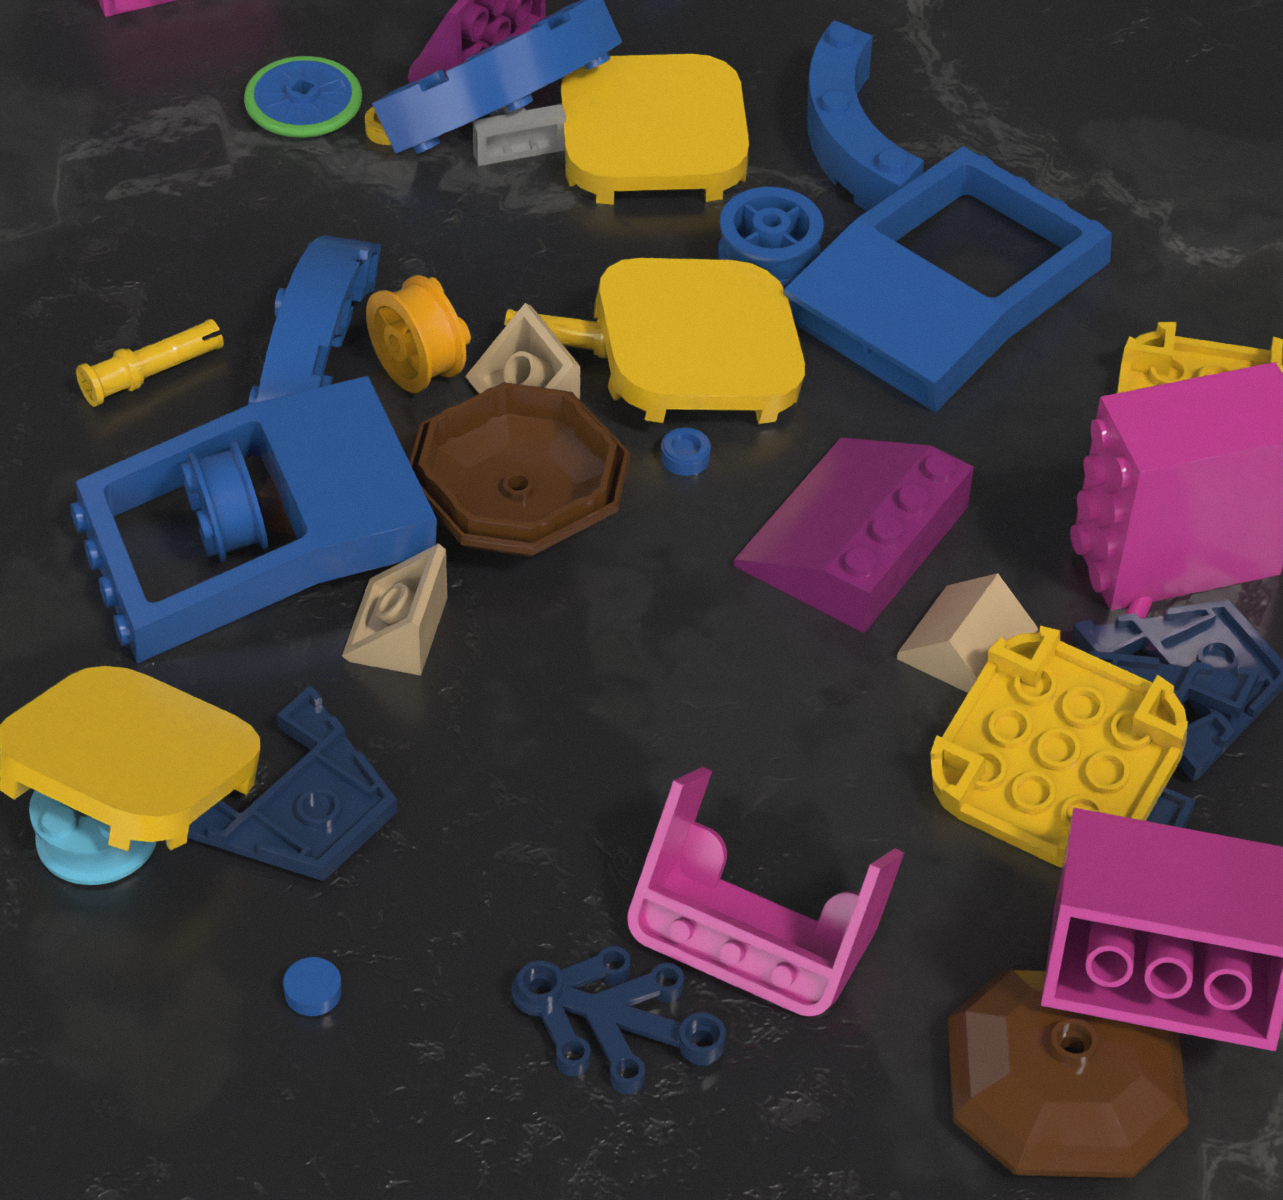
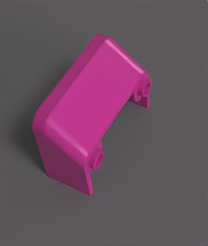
M701 767L673 780L628 911L627 920L632 935L639 943L792 1012L803 1016H816L823 1013L837 1001L873 938L904 852L894 848L871 863L861 891H843L836 894L827 901L819 921H816L720 879L727 861L726 845L716 831L695 822L712 771Z

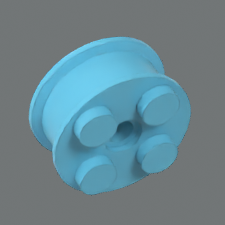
M36 790L32 794L29 812L32 826L36 832L35 841L38 855L44 866L63 880L82 885H99L114 882L139 869L154 851L157 841L131 840L129 851L108 845L109 825Z

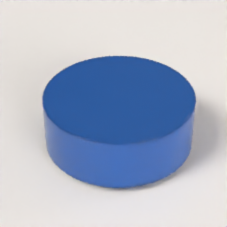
M678 428L664 436L661 443V461L670 472L682 476H691L702 472L709 465L711 443L708 437L701 431L693 428Z
M319 957L301 959L292 964L284 975L285 1000L292 1010L301 1015L319 1016L331 1011L341 998L340 973L336 966L326 959Z

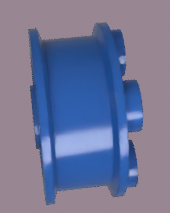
M759 187L741 192L726 203L720 214L722 237L718 245V259L748 262L761 267L777 278L785 289L821 254L819 241L822 238L824 228L822 214L810 199L789 189Z
M236 440L229 442V450L197 459L193 452L187 454L188 463L181 464L185 479L183 483L192 511L201 509L196 511L200 525V537L207 557L217 555L220 562L226 561L227 552L257 543L263 550L267 549L268 539L262 514L246 463Z

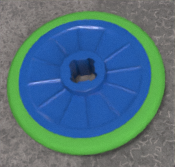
M314 56L289 57L268 64L250 79L244 94L246 110L258 125L272 133L296 138L320 136L343 127L356 115L362 102L360 83L349 69L335 61Z

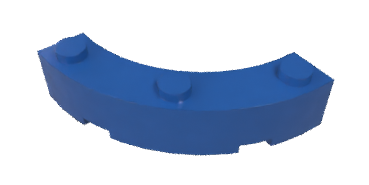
M580 0L567 5L531 25V30L521 35L506 38L466 58L467 61L445 71L448 77L445 76L441 69L394 89L373 102V107L395 153L413 147L416 154L424 152L441 143L438 136L503 106H506L508 112L519 109L533 101L530 93L582 66L589 70L610 60L608 51L621 44L622 40L604 0Z
M834 20L820 38L811 60L806 117L807 132L812 151L830 181L835 186L839 182L854 195L853 202L863 210L868 211L923 174L924 160L908 153L891 142L871 123L864 113L857 95L869 78L873 36Z
M329 235L319 236L308 244L291 276L287 288H279L275 300L276 321L264 362L260 386L254 385L252 387L248 405L331 385L333 376L324 375L331 346H342L352 319V301L361 302L369 292L375 290L381 244Z

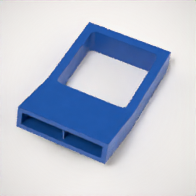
M962 146L858 217L784 289V295L788 297L796 326L936 413L1007 339L1110 263L1112 232L1107 230L1100 222L1090 220L1072 210L1062 200L1052 198L1031 186L1024 178L1014 176L998 167L988 157L978 155ZM971 195L1060 247L1062 250L1005 292L992 298L981 294L896 241L960 196Z
M368 376L249 404L77 480L78 502L70 504L71 515L77 533L86 532L88 540L84 541L89 565L92 570L100 569L103 577H99V586L104 604L107 608L115 606L118 615H114L113 619L118 640L121 646L130 645L137 664L315 584L400 563L436 545L437 519ZM236 440L244 459L250 456H259L263 460L298 540L159 602L151 603L147 601L113 517L184 486L183 482H185L181 464L188 463L187 454L193 452L197 459L229 450V442Z

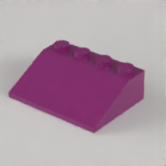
M458 0L448 11L419 57L413 61L408 74L409 82L416 81L441 69L445 76L448 77L445 71L467 61L466 58L506 38L521 35L531 30V25L546 18V0Z
M840 438L734 559V567L865 633L968 508L974 466L931 445Z

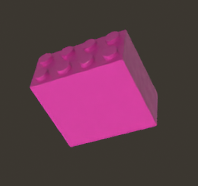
M1276 362L1100 397L1096 420H1092L1090 427L1092 438L1090 452L1084 458L1085 478L1083 489L1077 494L1078 514L1076 525H1072L1070 536L1074 551L1077 555H1083L1089 567V577L1093 589L1097 593H1102L1110 611L1127 608L1132 601L1140 597H1151L1153 602L1281 575L1283 567V374Z
M1073 807L1054 905L1041 1006L1276 1051L1283 1022V847Z

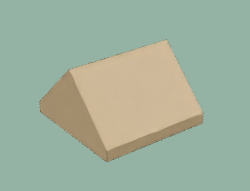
M526 303L466 375V378L479 394L488 388L506 382L570 391L580 400L579 364L533 307Z
M438 543L369 579L342 654L343 658L351 663L415 675L422 674L447 600L445 548Z
M997 573L947 585L898 651L897 659L969 693L988 661L989 648L1000 637L1008 640L1018 634L1038 632V627Z

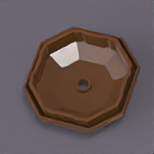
M503 382L421 422L409 462L435 516L461 545L471 549L532 557L618 512L630 462V453L573 392Z
M1002 970L948 1016L953 1122L1014 1175L1134 1178L1188 1127L1189 1118L1179 1032L1041 1006L1045 971ZM1063 1048H1075L1080 1053H1070Z

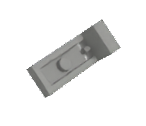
M562 105L525 110L523 106L511 112H508L506 106H503L491 112V117L473 120V154L477 165L482 166L565 151L564 123H566V115Z

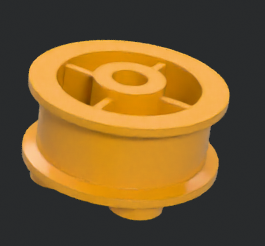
M416 275L408 278L403 283L401 290L392 293L387 290H380L370 296L366 307V321L373 348L386 372L401 388L411 393H418L428 387L433 377L440 375L449 378L461 373L466 362V345L471 340L470 331L466 323L457 316L436 278Z

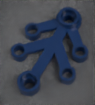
M608 946L602 949L598 956L561 970L548 961L538 960L530 962L513 979L512 998L515 1005L526 1014L541 1017L556 1045V1066L561 1073L567 1076H579L589 1069L591 1048L585 1039L575 1035L565 1011L586 1018L611 1065L610 1083L617 1092L622 1094H633L643 1087L645 1082V1064L641 1058L632 1054L619 1028L679 1047L681 1054L695 1065H708L719 1059L724 1052L725 1026L718 1017L710 1013H694L680 1023L631 1007L653 997L658 1001L667 1003L679 999L684 990V973L675 964H659L653 968L651 973L625 982L630 976V955L622 947ZM618 962L622 967L619 969H609L605 964ZM598 979L608 985H617L596 994L577 989ZM671 979L676 984L666 987L660 985L658 981ZM537 989L548 991L545 994H535L532 992ZM697 1041H705L709 1043L710 1046L699 1047L694 1045L693 1043ZM569 1052H578L583 1057L573 1061L566 1059L564 1055ZM629 1069L636 1072L637 1075L633 1078H623L618 1073Z

